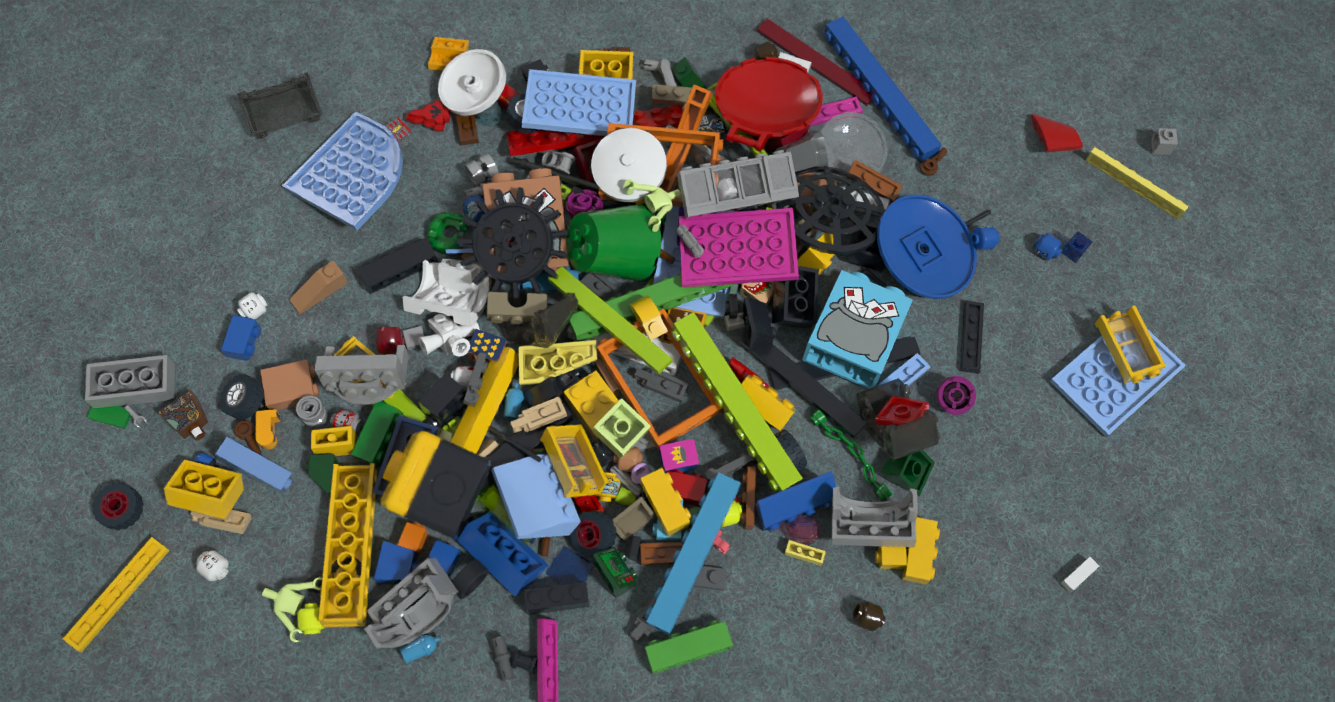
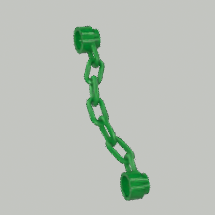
M818 408L812 412V416L809 418L815 426L820 424L825 430L826 436L838 441L842 440L848 445L849 451L861 460L864 465L863 473L865 480L877 489L874 491L881 501L891 497L893 494L884 483L878 485L875 482L874 468L865 461L863 457L864 451L858 443L847 440L842 431L833 427H827L824 424L827 418ZM830 430L840 433L838 438L828 434L831 433ZM854 445L861 451L858 455L852 450ZM869 467L871 469L873 479L871 477H869L868 479L866 469L869 470Z

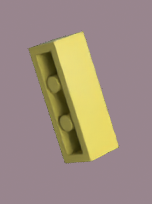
M789 540L784 555L821 566L826 551Z

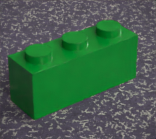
M381 401L375 403L351 455L369 464L374 463L378 467L384 461L385 451L390 443L399 415L402 416L403 412Z

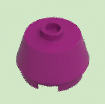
M582 190V193L574 194L572 192L568 196L566 208L571 219H573L578 213L602 210L603 203L601 198L597 197L596 192Z
M951 376L943 380L938 386L936 392L937 402L949 414H964L973 407L976 401V390L968 379L961 376Z

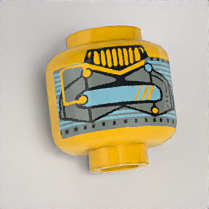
M604 472L608 483L601 494H596L595 496L599 497V501L611 502V498H616L619 493L621 481L616 477L617 474Z

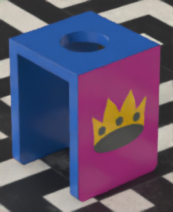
M693 439L659 446V456L665 473L672 470L686 472L698 468L699 460Z

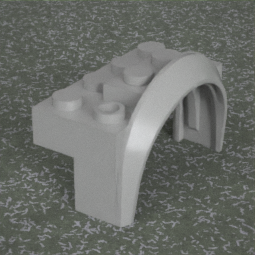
M397 345L396 355L334 356L335 348L333 346H326L325 355L317 356L315 372L325 391L334 392L346 402L358 405L373 404L390 397L398 389L405 388L409 360L405 345ZM353 379H363L365 381L371 382L351 383L347 381H352ZM381 381H383L386 388H383Z
M838 486L833 488L832 545L915 547V521L918 512L917 490L910 488L905 497L897 500L865 502L846 498L840 494ZM893 513H895V522H893Z
M427 558L367 610L375 624L367 626L365 631L376 648H392L411 643L420 638L421 635H425L433 630L448 615L454 599L453 596L458 591L436 558ZM428 591L416 604L405 611L407 607ZM402 616L405 618L411 629H408V627L402 620Z

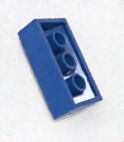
M832 471L757 501L754 513L762 531L768 529L769 532L780 528L779 524L787 522V524H791L798 520V516L805 514V517L815 514L816 509L823 507L824 510L832 507L833 488L836 487Z
M491 511L467 524L457 541L475 559H478L513 596H517L527 589L549 565L522 539H517L514 533L498 528L501 524V519Z

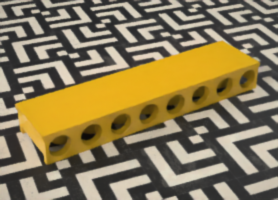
M374 463L359 466H339L334 464L319 610V622L322 624V627L366 626L376 494L372 492L378 473ZM345 559H352L350 564L342 565ZM356 559H358L362 563V570L359 578L355 569L357 566ZM337 560L340 567L334 573L333 578V573H331L332 564Z

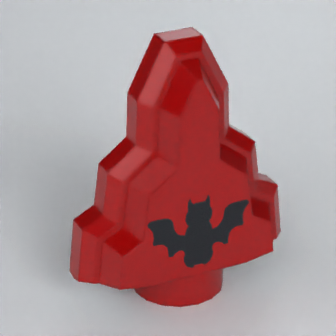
M435 100L433 104H427L422 109H415L406 113V120L414 124H423L426 128H433L435 131H444L445 123L450 122V110L444 107L441 100Z

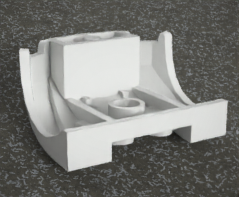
M442 259L441 263H429L427 260H424L420 287L415 295L403 297L404 311L419 315L425 309L430 312H439L446 316H453L454 323L471 327L481 316L486 306L489 292V275L482 283L476 286L472 281L482 271L480 266L472 264L469 267H463L460 264V260Z

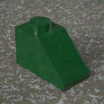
M686 57L671 67L683 87L692 88L693 85L708 89L692 63Z
M334 454L310 455V459L306 463V472L331 497L333 466L338 464V459Z

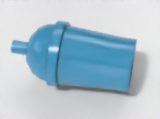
M515 383L514 388L509 389L505 394L503 418L507 420L519 419L518 415H520L522 402L524 401L523 392L518 389L519 384Z
M421 635L420 638L401 647L400 650L405 662L409 663L423 656L431 655L436 649V642L441 640L440 637L434 638L431 635Z

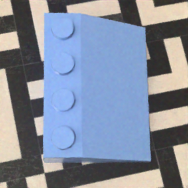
M548 454L538 455L542 458L540 462L527 457L492 468L493 476L517 539L570 535L581 522L571 497L565 498L563 487Z

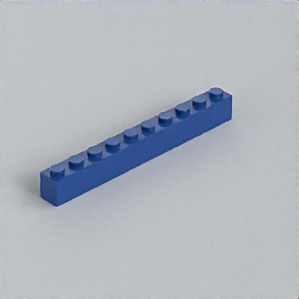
M844 16L826 24L824 31L825 40L830 42L834 52L840 55L844 65L852 71V75L857 80L859 79L863 82L862 87L866 93L870 91L873 95L871 97L873 104L877 105L883 117L889 120L892 129L898 132L902 142L910 148L913 157L917 158L921 163L923 160L936 155L942 144Z

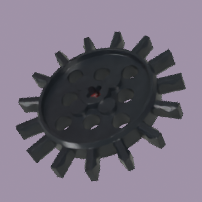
M521 187L518 188L516 202L505 203L504 194L500 189H497L496 198L499 205L490 210L484 202L478 199L476 204L484 212L479 222H475L467 217L462 219L467 226L475 228L473 238L457 239V244L461 246H472L474 254L472 257L462 260L460 262L461 266L469 267L472 264L478 263L482 269L472 282L477 286L489 275L495 279L491 292H500L503 283L512 284V294L516 300H520V284L530 281L535 292L538 294L542 292L536 277L543 273V271L551 278L557 280L558 274L555 270L549 268L548 265L552 257L568 259L569 256L563 251L554 250V240L569 237L567 230L553 232L550 227V223L561 216L559 210H555L544 217L539 212V209L544 204L546 198L540 194L532 207L523 204L525 191ZM522 215H529L527 223H520ZM511 222V228L508 231H504L502 229L503 223ZM487 229H493L494 231L491 238H485L484 236ZM530 232L536 233V239L533 241L527 240V235ZM511 241H512V242L516 241V242H517V245H516V246H515V245L511 246V245H510V242H511ZM499 246L501 249L500 254L493 256L491 254L492 249ZM538 249L543 250V257L535 259L534 252ZM519 257H525L526 259L523 266L516 265V260ZM507 264V271L500 274L498 271L499 266Z

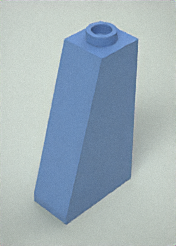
M229 437L225 438L215 453L217 461L280 493L283 489L287 490L293 481L291 479V472Z

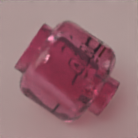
M796 518L794 523L789 526V535L793 537L794 542L814 544L819 539L820 526L813 518Z

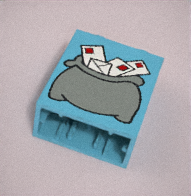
M841 270L808 341L802 360L873 391L913 299L905 297L904 292L896 287L887 286L884 288L870 282L869 278L863 273H848Z

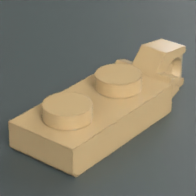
M556 397L522 411V414L518 415L519 419L510 423L514 433L522 430L528 432L567 416L560 397Z
M231 510L226 519L194 511L191 512L192 521L198 522L200 525L244 534L251 520L250 513Z

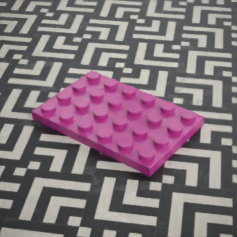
M793 208L716 213L706 216H692L690 219H685V216H679V226L685 225L698 241V245H701L704 249V254L697 258L693 255L692 250L683 242L682 237H680L683 288L799 280Z

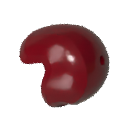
M380 327L377 329L375 341L377 352L379 355H396L397 345H405V338L401 334L399 327Z

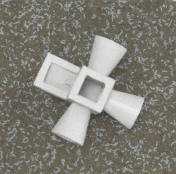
M438 314L428 320L429 327L436 335L419 337V344L425 355L440 347L447 355L453 353L455 356L460 357L467 354L470 349L469 341L463 337L473 336L475 329H480L477 321L471 327L461 324L458 326L445 314Z

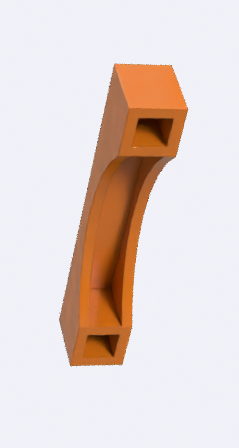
M693 85L678 129L698 131L713 95L711 91ZM672 142L666 155V175L660 185V188L667 193L673 191L678 180L677 174L681 171L692 144Z

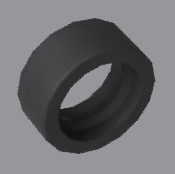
M478 559L468 563L452 580L453 585L458 591L456 595L460 599L469 596L488 575V569Z

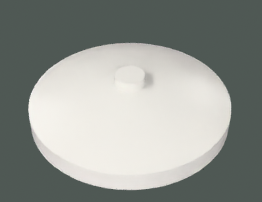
M483 49L470 50L458 55L445 67L440 76L438 93L442 103L451 112L464 116L474 115L486 110L495 103L504 89L506 82L504 65L495 54Z
M625 128L608 134L600 141L592 156L591 169L597 186L604 194L618 201L634 202L644 199L645 195L653 192L634 189L633 194L628 195V187L623 188L625 181L630 179L635 184L660 187L666 175L667 160L662 145L653 135L641 129Z

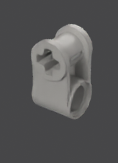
M548 151L542 157V164L545 167L570 175L569 170L572 163L576 161V157L566 152Z

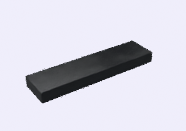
M966 300L964 302L960 371L980 373L984 303Z

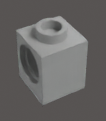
M1158 128L1151 138L1152 154L1170 155L1178 145L1176 129Z

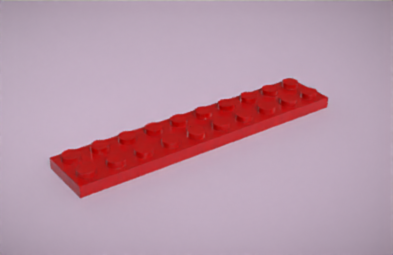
M670 105L666 108H653L647 111L638 110L633 113V125L666 128L668 125H671L678 129L684 111L681 105ZM541 129L533 134L520 133L517 130L506 133L511 156L579 146L606 137Z

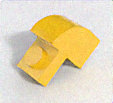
M645 295L629 304L648 339L653 340L668 332L660 317L659 310L649 296Z

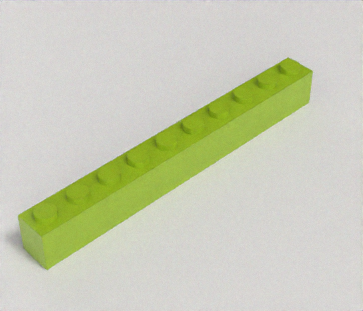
M693 312L675 322L672 328L674 339L677 342L680 341L685 356L687 358L690 357L693 361L694 370L704 378L705 387L715 395L714 400L719 407L722 406L726 412L725 417L730 424H734L737 429L736 434L741 441H745L748 446L746 447L751 457L756 458L759 470L769 478L770 481L768 483L772 490L779 493L799 483L803 479L695 313Z

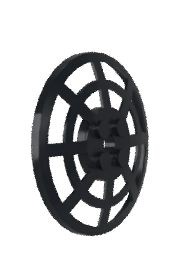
M815 166L795 172L796 181L800 183L798 186L799 197L795 200L786 199L776 203V209L795 205L798 213L805 220L799 228L794 225L795 239L814 250L835 255L858 253L872 246L877 241V230L872 234L866 227V224L870 219L871 211L879 213L881 216L885 211L878 194L864 180L848 171L828 166ZM810 172H824V174L814 175L807 179L799 176ZM832 173H835V174L844 176V177H846V178H849V179L855 181V183H853V182H851L850 180H847V179H845V178H843V177L836 176V175H832ZM826 179L827 185L819 187L812 181ZM834 180L844 182L850 186L844 189L835 185ZM805 186L814 191L812 197H801V192ZM861 187L870 193L878 206L870 204L868 197ZM857 191L864 202L855 201L851 193ZM802 204H810L814 213L809 216ZM855 208L866 209L862 220L854 214ZM822 219L832 223L833 228L824 226L816 221ZM849 219L855 224V226L841 229L840 223H844ZM812 226L822 232L833 234V244L818 241L806 235L805 232ZM859 230L867 238L856 244L841 245V235L852 234Z

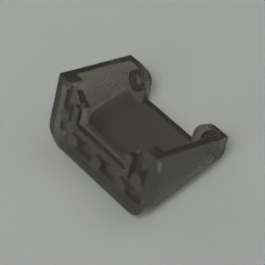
M308 72L300 74V78H297V81L293 78L289 82L258 91L253 90V94L246 91L237 93L252 136H257L258 139L267 137L268 133L309 120L310 123L321 120L320 117L323 116Z
M527 287L520 291V300H516L511 296L508 298V302L511 306L519 308L526 304L527 293H538L533 288ZM568 292L563 294L562 299L556 303H547L546 309H539L534 312L536 318L531 320V323L513 324L511 321H503L498 324L504 338L509 342L549 348L556 342L577 310L578 299L575 293Z

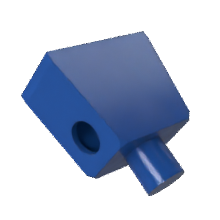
M383 541L374 580L377 584H398L422 563L416 562L417 554L415 551Z

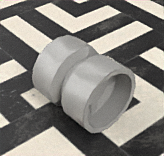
M488 153L478 157L477 162L473 160L464 166L468 176L476 186L485 182L486 177L491 178L492 175L499 173L495 162Z
M305 396L298 401L296 412L307 427L318 428L326 423L328 419L327 410L317 397Z

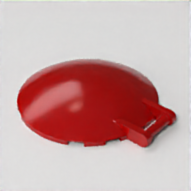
M766 57L765 60L751 58L741 61V64L736 67H730L720 77L715 90L717 108L723 118L732 125L727 134L726 141H735L754 147L755 150L761 152L769 137L793 134L809 126L817 118L822 108L823 94L819 81L815 76L812 77L807 72V69L800 64L777 57ZM743 131L760 138L756 141L737 135V133Z

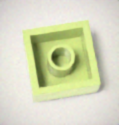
M621 398L593 427L592 432L622 459L647 433L651 426Z

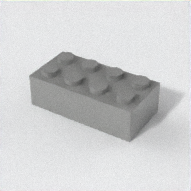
M168 355L86 365L85 401L93 408L174 400L175 363Z

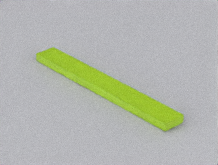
M561 266L556 271L559 276L557 280L548 277V281L658 375L672 363V358L564 267Z

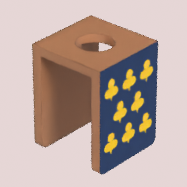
M475 329L470 340V349L467 353L468 359L476 362L478 354L481 352L487 354L485 362H488V364L490 360L498 362L507 340Z

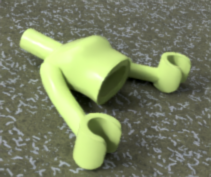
M630 179L626 180L623 186L624 189L628 187V195L633 194L634 189L653 192L644 197L646 206L652 213L660 211L649 220L648 225L654 224L653 232L659 230L661 218L672 209L671 200L681 196L679 189L667 193L660 187L635 184Z
M321 577L316 578L313 582L286 584L279 592L265 588L262 596L274 600V612L291 632L290 639L293 642H300V640L295 639V633H303V631L296 629L283 612L296 616L304 600V595L298 594L293 590L310 588L322 590V588L317 586L318 581L323 579Z

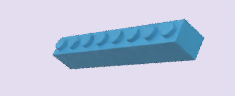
M719 472L716 478H711L708 485L710 491L708 495H703L699 504L702 508L699 514H694L690 522L693 526L690 532H685L681 541L684 545L681 551L677 549L673 557L674 566L672 569H667L663 578L666 582L663 588H658L654 599L657 601L654 607L650 606L645 615L647 625L670 636L740 489V482Z

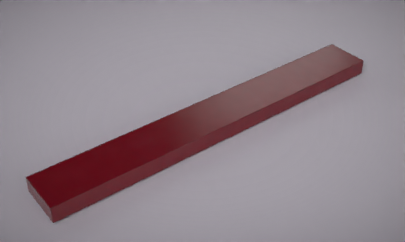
M768 18L757 28V33L791 56L811 62L810 68L852 97H857L858 101L865 106H868L872 101L871 97L873 95L870 91L866 93L862 87V81L857 80L853 75Z

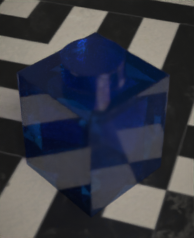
M1077 231L1061 253L1074 263H1077L1093 241Z

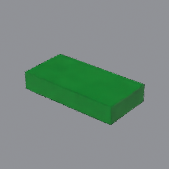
M120 406L91 407L87 418L125 429L131 415L125 408Z

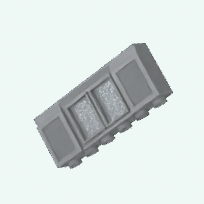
M784 150L773 152V155L766 156V153L758 154L753 159L741 157L737 158L736 162L723 160L718 162V165L711 166V163L700 165V168L693 169L692 166L681 168V171L677 174L685 219L698 215L706 216L715 212L723 213L731 209H744L753 205L761 206L770 202L778 203L786 199L795 200L799 197L791 152L784 153Z

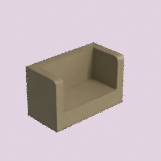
M641 497L615 517L613 522L618 535L626 541L657 516L647 501Z

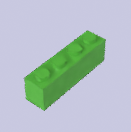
M719 620L708 623V627L700 629L697 626L687 630V634L680 635V633H675L668 636V640L660 642V639L649 642L648 646L645 647V652L652 675L732 649L733 643L726 622L720 623Z

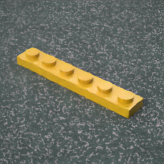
M151 537L66 634L63 640L82 653L170 550Z

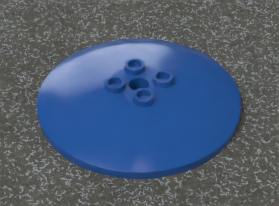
M915 194L903 196L885 209L878 223V248L887 269L902 286L925 298L944 299L958 294L972 280L977 263L976 248L971 243V233L968 227L952 208L933 197ZM920 246L925 249L926 253L920 250Z

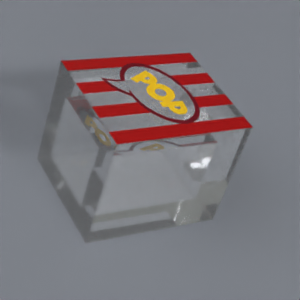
M399 117L394 121H390L385 126L392 132L401 149L414 141L412 131Z

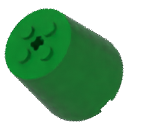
M643 205L578 213L571 220L567 230L569 237H566V250L572 266L579 271L634 281L646 279L655 270L654 263L656 257H660L661 253L660 227L658 231L653 232L654 224L648 225L650 218L655 215L650 213L647 207Z

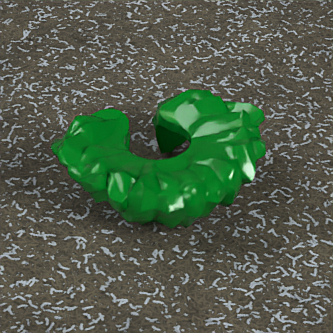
M445 212L444 214L434 216V219L428 224L426 230L427 239L431 243L432 248H435L440 254H446L447 249H457L460 246L457 244V239L461 238L458 234L455 233L454 237L447 238L443 235V231L446 227L453 226L459 232H466L468 226L462 221V215Z

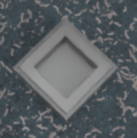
M422 326L403 330L408 350L421 347L419 337H424Z

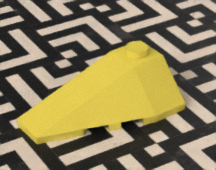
M596 340L519 347V384L541 383L549 377L559 376L596 361Z

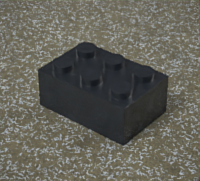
M798 266L799 280L774 281L772 324L797 328L816 326L819 269Z

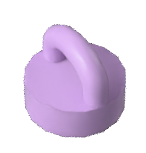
M639 463L632 469L631 478L633 483L640 484V478L651 473L646 463Z

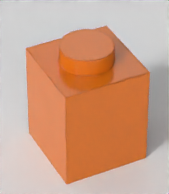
M407 522L398 546L413 550L420 556L429 533L425 526L413 522V524Z

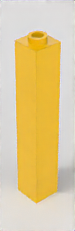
M511 347L504 348L498 362L490 360L482 377L480 390L477 389L479 399L475 407L468 405L451 443L477 454L519 366V355Z

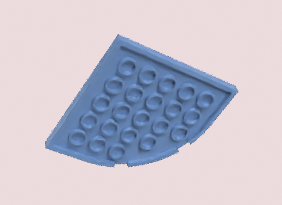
M355 112L282 186L291 194L358 231L395 189L403 166L401 147L389 129Z

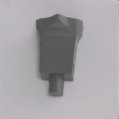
M812 130L802 138L776 149V151L784 150V153L791 152L795 172L815 166L824 167L828 165L824 137L820 131Z

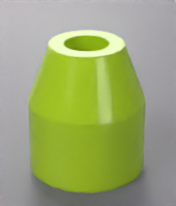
M621 487L614 501L624 506H631L636 496L631 491Z

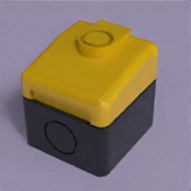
M416 432L410 437L404 452L398 450L394 452L385 469L383 479L389 481L381 498V505L393 513L458 540L492 468L491 461L429 432Z

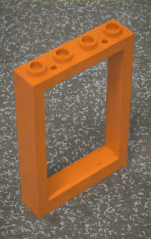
M615 123L608 124L607 135L620 129L636 128L650 133L658 141L712 146L711 166L718 165V162L721 161V157H718L719 151L723 149V140L720 139V133ZM713 172L716 186H718L719 175ZM599 188L601 200L618 201L604 194ZM677 197L671 200L673 207H683L681 198ZM644 199L631 202L646 204Z
M664 309L659 312L668 331L666 334L711 404L660 435L657 434L608 355L624 345L613 337L599 342V346H597L598 355L631 408L651 426L647 433L658 450L660 445L669 444L724 411L722 406L719 407L716 404L713 392L705 387L702 375L697 374L694 370L691 358L685 356L680 341L677 342L672 335L673 322ZM635 321L632 324L642 334L645 333L640 322Z

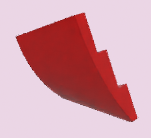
M1031 114L1034 129H1037L1039 140L1043 141L1046 153L1081 150L1083 147L1081 138L1072 126Z

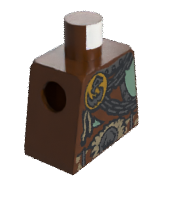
M191 390L158 412L184 438L192 435L197 441L205 437L206 433L202 427L208 423V419L197 396Z

